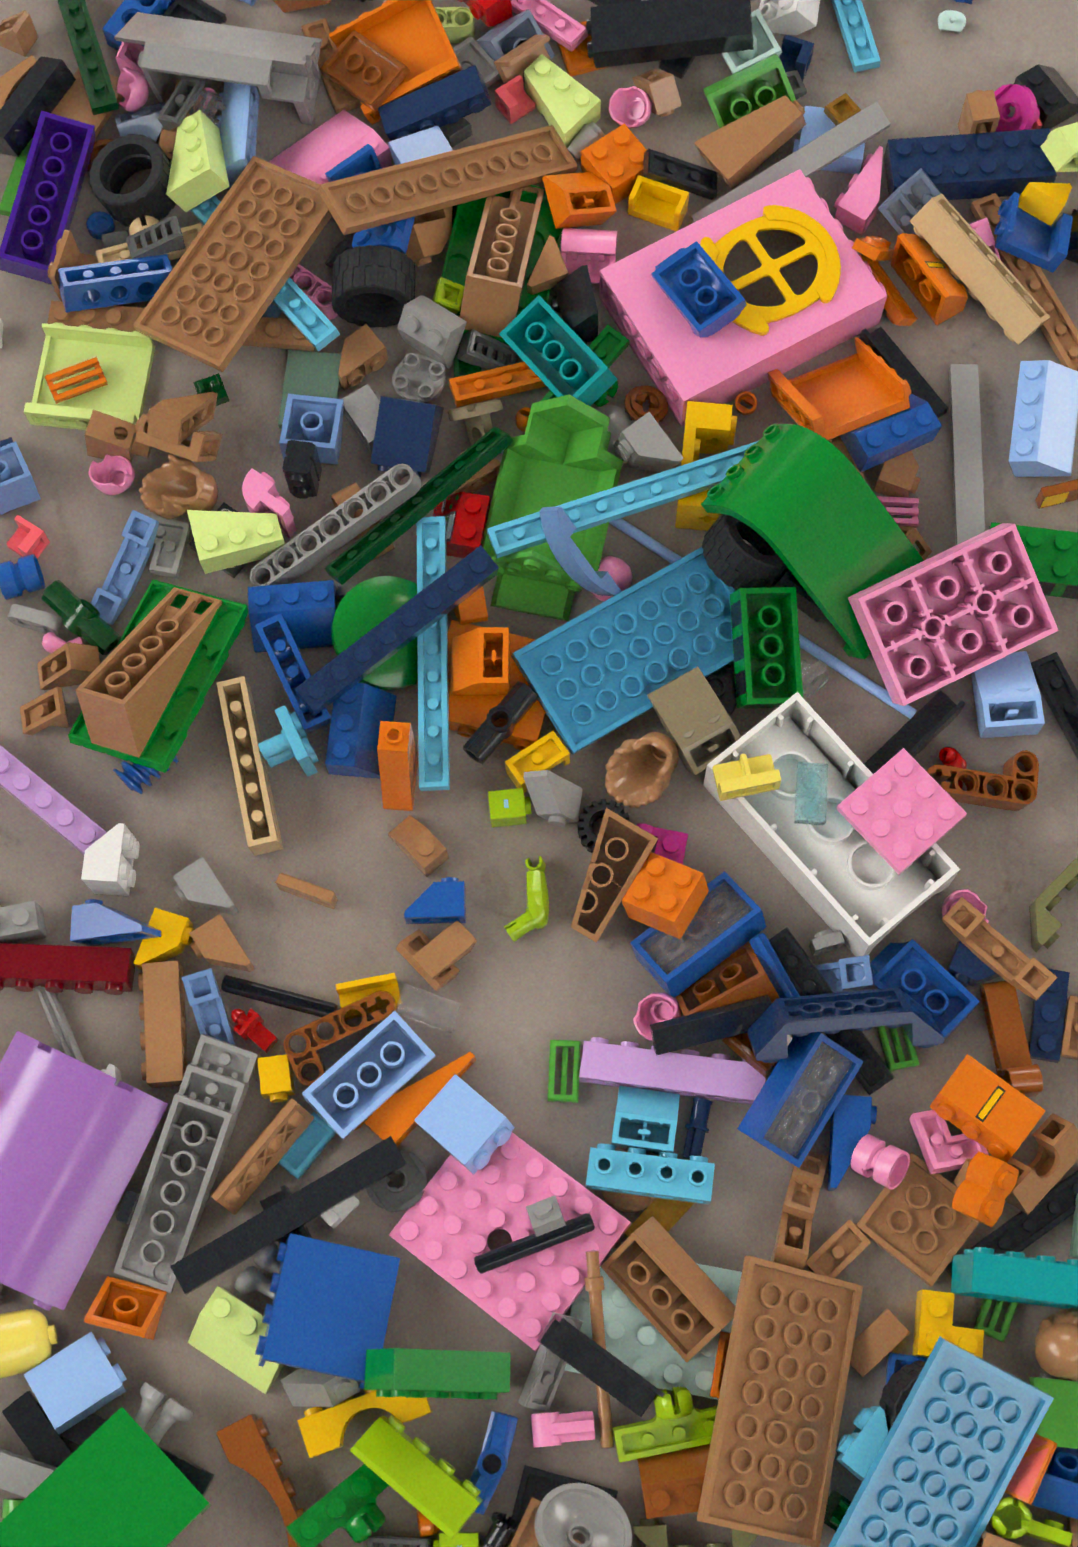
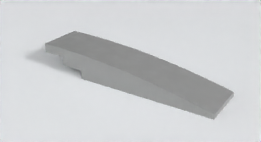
M201 1034L192 1062L187 1065L180 1089L173 1097L113 1273L168 1293L173 1292L177 1278L170 1266L185 1258L188 1254L258 1062L257 1058L260 1056L259 1053Z

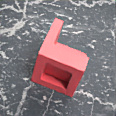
M521 75L516 76L495 90V105L510 124L535 109V103L524 91V79Z
M17 515L14 520L19 528L6 545L22 557L35 554L36 558H38L50 541L43 530Z

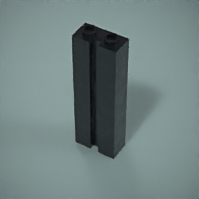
M643 0L590 7L591 18L586 19L587 33L592 36V41L587 42L588 56L594 59L596 68L754 49L750 0Z

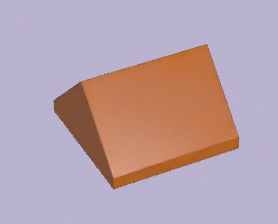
M107 1276L88 1310L84 1322L154 1340L167 1292Z

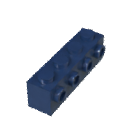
M473 65L380 106L378 110L386 135L390 141L437 125L440 128L447 124L456 123L467 115L481 112L484 108L492 105L484 79L476 65Z

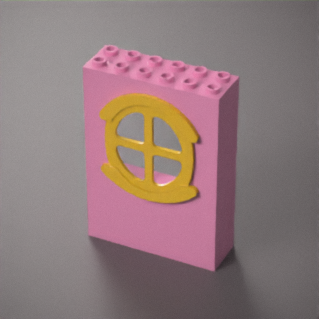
M799 169L601 269L599 298L623 336L629 340L631 349L656 388L665 395L668 407L682 427L685 425L687 401L726 404L736 399L739 393L751 391L768 382L767 372L778 369L784 374L861 334L863 329L868 330L880 324L887 292L883 284L877 282L872 275V269L868 262L863 261L858 252L852 249L854 242L848 240L843 233L840 221L832 217L826 201L823 198H819L815 192L812 180L809 177H805ZM765 230L788 231L800 236L805 241V244L777 259H772L757 239L756 234ZM696 241L723 272L724 263L730 251L737 243L745 241L760 261L761 267L730 282L737 290H740L764 277H770L786 302L782 305L770 307L746 303V306L735 320L715 334L700 338L693 333L690 324L652 278L651 273L655 271V266L681 248H687ZM809 254L814 255L818 262L816 277L803 294L796 295L780 273V269Z

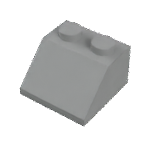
M420 295L404 305L397 329L406 344L437 362L443 363L445 368L450 369L467 321L424 295Z

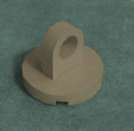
M497 398L453 408L448 411L449 421L464 419L470 443L473 445L481 438L480 432L484 436L493 428L489 413L502 410L503 405L501 399Z

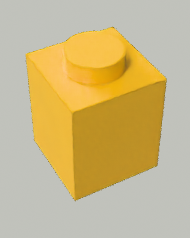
M286 1054L257 1058L261 1095L265 1099H270L271 1103L287 1101L288 1096L295 1095L293 1068Z

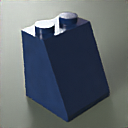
M381 396L371 464H377L378 470L385 472L397 464H406L419 477L422 476V472L430 473L444 407Z

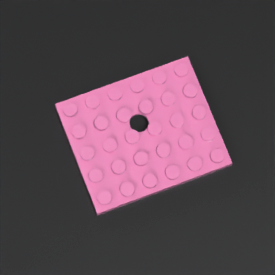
M511 1132L509 1140L504 1145L498 1146L491 1154L488 1164L484 1168L478 1169L474 1175L450 1154L424 1188L422 1198L407 1210L389 1236L537 1352L541 1344L537 1339L548 1325L552 1313L565 1315L585 1288V1277H588L586 1251L598 1250L599 1266H601L631 1226V1222ZM555 1195L564 1221L586 1213L591 1215L595 1226L593 1231L483 1274L479 1273L476 1268L474 1258L491 1251L488 1246V1238L492 1232L500 1229L505 1230L511 1235L512 1242L535 1233L526 1206Z

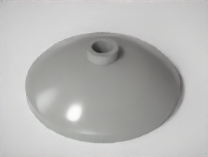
M569 1483L553 1489L541 1501L535 1516V1534L540 1547H631L632 1530L624 1509L610 1494L589 1484ZM573 1539L579 1540L581 1544L575 1542Z

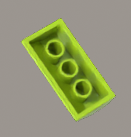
M385 1415L379 1417L354 1444L350 1452L452 1539L460 1532L483 1502V1499L478 1496L481 1491L469 1480L466 1479L462 1482L453 1475L456 1470L446 1460L440 1458L437 1461L428 1453L431 1448L417 1436L412 1439L403 1432L406 1427L393 1415L389 1418Z

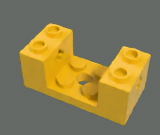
M687 401L681 466L699 460V453L719 454L727 451L728 445L734 446L737 416H732L733 405ZM709 490L678 499L675 528L709 530L720 516L717 513H707L701 505L708 497L707 493Z

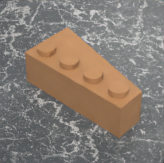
M606 808L571 924V928L596 943L658 840L657 837Z

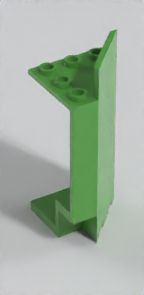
M571 395L532 403L525 434L511 437L514 442L504 449L481 546L499 567L490 604L492 607L568 621L574 594L584 589L560 566L548 542L496 558L487 533V528L539 512L542 507H555L618 486L623 460L607 452L611 433L607 431L610 417ZM609 522L573 533L570 536L594 571L599 569Z

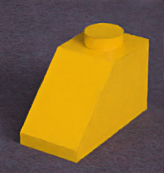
M154 908L148 925L160 930L161 937L142 939L133 964L139 970H142V964L165 962L183 953L185 946H189L193 940L189 934L195 930L193 923L187 917Z

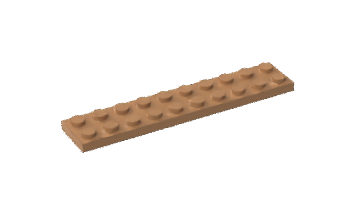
M553 125L320 184L318 192L343 235H348L543 182L542 177L546 175L572 174L576 172L578 165Z

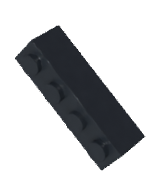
M41 56L0 109V154L19 157L34 136L41 110L52 113L75 82L76 78L62 59Z

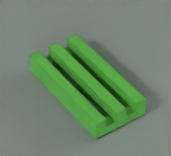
M877 1026L886 1065L891 1072L920 1065L915 1046L911 1044L903 1026L901 1028L910 1060L907 1061L904 1058L897 1028H889L898 1063H894L885 1026Z
M550 1040L548 1102L578 1103L581 1041ZM556 1047H562L560 1094H554ZM568 1047H574L572 1095H566Z
M984 1299L973 1329L984 1330V1335L1003 1343L1018 1303L1010 1302L998 1333L994 1329L1005 1301L997 1300L989 1324L985 1327L983 1324L992 1300Z

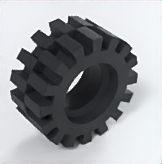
M601 799V802L597 803L595 800L591 802V806L588 807L586 805L583 808V813H580L578 837L581 839L583 847L586 846L587 851L590 853L593 852L598 837L594 833L592 826L597 819L603 818L606 808L629 821L628 812H624L622 805L617 806L616 801L611 800V803H608L606 799Z

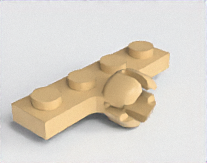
M145 215L147 225L142 227L138 217L132 221L129 227L130 236L160 221L153 216ZM201 223L181 228L186 248L165 253L168 255L169 261L182 257L202 229ZM152 240L147 241L148 245L153 243ZM127 243L95 251L99 263L132 259ZM141 243L136 244L138 250L143 248Z

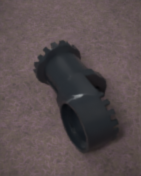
M493 1512L491 1516L493 1522L486 1536L481 1537L479 1545L481 1547H506L511 1534L517 1531L518 1523L511 1519L512 1517L510 1516L507 1519L506 1514Z

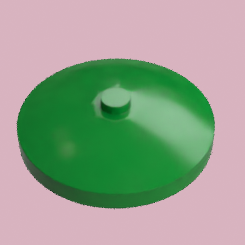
M379 576L367 579L349 590L339 603L332 620L331 637L336 655L338 656L417 595V584L400 577ZM417 637L360 682L383 690H399L417 684Z

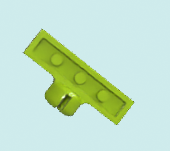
M672 1387L675 1403L672 1405L670 1394H667L666 1389L661 1390L665 1395L663 1398L656 1395L653 1399L656 1413L652 1419L612 1427L619 1463L711 1444L717 1406L695 1409L692 1395L686 1387Z
M1013 1497L1000 1499L989 1520L993 1530L1003 1538L1015 1539L1027 1535L1059 1547H1070L1073 1533L1064 1531V1524L1045 1519L1044 1524L1032 1520L1033 1514L1030 1513L1025 1503L1021 1500H1015Z

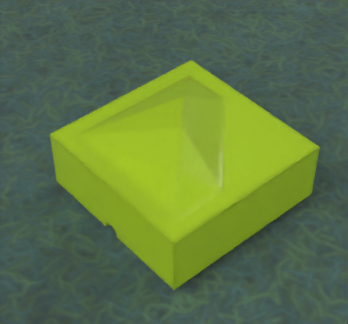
M440 277L437 280L432 301L457 314L461 308L465 286Z

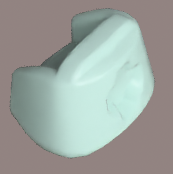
M946 10L938 16L939 31L960 33L965 27L966 16L959 11Z

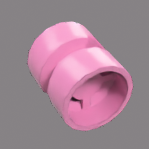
M867 1134L862 1137L854 1149L851 1158V1169L866 1178L873 1177L876 1183L888 1189H895L907 1173L910 1155L908 1152L893 1145L885 1147V1141Z

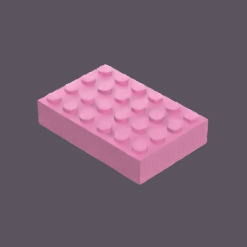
M1011 523L999 524L848 597L891 701L902 706L1059 631L1017 527Z

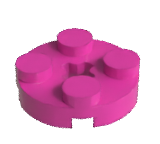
M1007 84L994 92L1000 115L996 132L1030 130L1039 119L1040 110L1037 107L1036 98L1028 87L1019 84ZM1011 106L1015 107L1014 116L1008 117V115L1010 114L1009 108Z

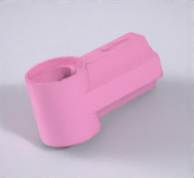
M593 1411L559 1414V1412L531 1414L533 1448L562 1445L563 1442L595 1440Z

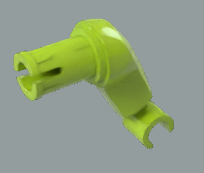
M539 856V864L536 867H532L530 858L525 860L526 867L529 869L526 873V912L504 925V928L514 942L535 928L543 929L548 923L549 895L544 873L546 864L541 856Z

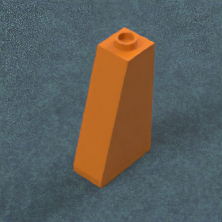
M380 721L377 753L383 808L387 810L413 811L419 756L411 723Z

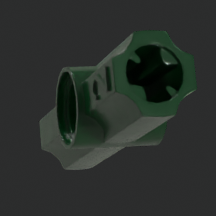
M55 580L44 590L41 599L63 618L62 623L70 632L83 637L91 646H97L98 652L102 655H107L115 649L121 636L99 617L100 612L95 606L84 599L78 598L60 580Z

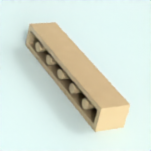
M943 194L931 198L910 220L914 226L915 233L932 246L931 250L934 255L946 262L950 267L951 274L968 287L969 295L982 303L986 308L987 315L1003 327L1004 334L1009 340L1019 345L1051 318Z
M245 676L216 682L248 848L254 856L282 850L283 845L267 764L258 747V743H261L262 739L251 686Z

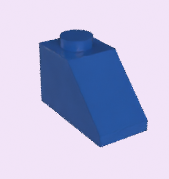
M445 877L441 879V882H433L404 911L406 924L454 923L455 921L466 923V888L464 881H459L455 877Z

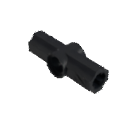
M518 681L503 700L489 710L487 719L465 743L463 750L470 758L483 765L500 743L512 735L514 727L536 702L538 695L525 683ZM499 718L508 721L504 727L493 725V722Z

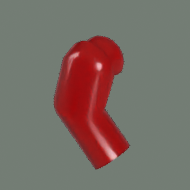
M947 746L940 750L939 758L945 766L967 768L966 761L956 749ZM958 780V785L962 789L964 782Z

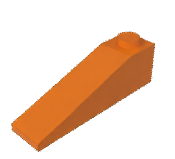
M469 1052L392 1095L364 1123L382 1141L391 1136L398 1147L418 1125L414 1121L415 1118L455 1074L461 1078L476 1062L475 1055Z

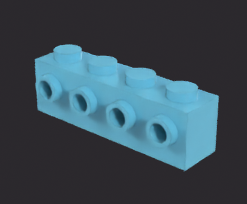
M602 1143L597 1144V1148L590 1147L586 1179L587 1189L707 1205L711 1202L715 1164L708 1163L709 1158L690 1156V1160L677 1159L678 1154L672 1152H659V1156L646 1155L647 1150L632 1147L628 1148V1152L615 1151L616 1146Z

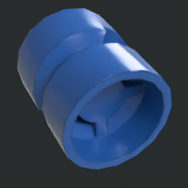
M35 554L18 558L16 564H13L11 561L0 563V589L6 600L22 596L23 590L32 593L45 589L44 577Z

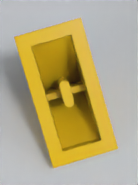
M1029 182L1019 196L1018 208L1051 226L1064 208L1072 186L1070 183Z

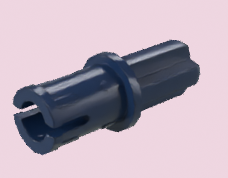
M693 1098L689 1124L685 1125V1128L688 1130L682 1155L686 1159L690 1160V1156H701L705 1133H709L707 1123L713 1103L708 1099Z

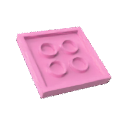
M904 748L836 807L838 812L899 875L967 815L964 809Z

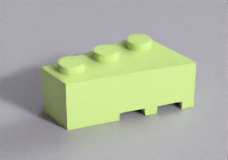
M543 54L524 70L526 93L533 100L535 107L544 116L549 126L553 125L567 148L585 124L596 123L601 119V100Z
M201 110L184 118L177 128L166 195L185 212L229 187L220 130Z
M1078 122L1052 130L1047 136L1048 139L1040 146L1056 172H1078Z
M187 510L198 558L205 574L265 559L285 544L279 519L275 513Z

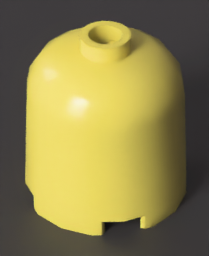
M25 1309L0 1314V1379L28 1372L51 1357L52 1345L58 1343L55 1324L48 1325L46 1317L40 1311Z

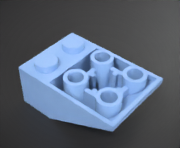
M1027 651L1014 652L971 673L979 738L1036 735L1040 732L1045 724L1042 701Z

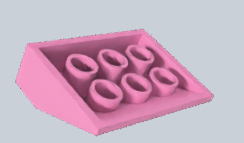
M345 110L336 114L269 161L318 184H324L329 182L325 173L365 145L370 144L375 150L382 169L392 166L390 149L374 129Z

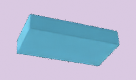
M314 1111L311 1114L314 1117L313 1121L278 1162L298 1180L336 1135V1132Z

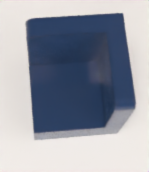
M785 34L782 40V53L779 56L785 72L798 70L801 79L804 80L812 61L815 43Z

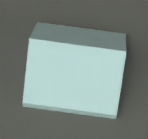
M759 9L751 12L754 49L721 53L732 74L774 54H777L779 57L782 53Z

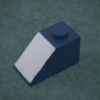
M960 940L957 942L946 970L964 987L968 985L973 987L1000 977Z

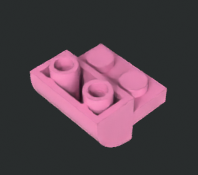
M563 228L561 255L568 275L579 267L587 265L591 284H600V270L616 262L618 231Z
M252 468L246 475L242 485L243 496L249 512L277 514L282 533L291 538L297 529L293 520L294 516L290 510V504L279 496L275 487V481L270 475L265 472L260 474Z

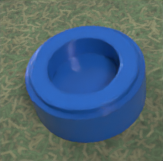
M95 212L87 219L86 226L89 234L97 240H102L101 235L112 233L115 230L113 219L106 212Z

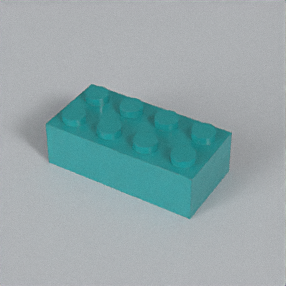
M540 295L499 333L505 342L556 397L571 395L591 406L618 380L611 370Z
M984 1247L964 1249V1254L953 1256L951 1293L960 1296L1060 1309L1073 1308L1076 1310L1078 1309V1260L1056 1261V1257L1036 1255V1258L1025 1257V1253L1005 1251V1254L995 1253L994 1255V1249Z

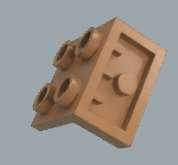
M65 230L62 239H58L55 260L50 263L48 268V277L60 301H62L59 286V268L99 263L97 256L80 253L72 232L69 230Z

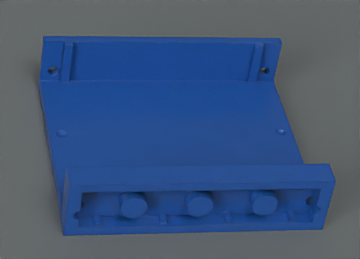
M290 1233L286 1243L280 1242L276 1261H280L281 1265L279 1273H273L269 1292H273L274 1297L272 1304H266L262 1323L267 1324L265 1336L259 1335L255 1354L260 1355L258 1366L263 1367L266 1361L360 1381L358 1388L365 1389L366 1350L383 1349L400 1258Z

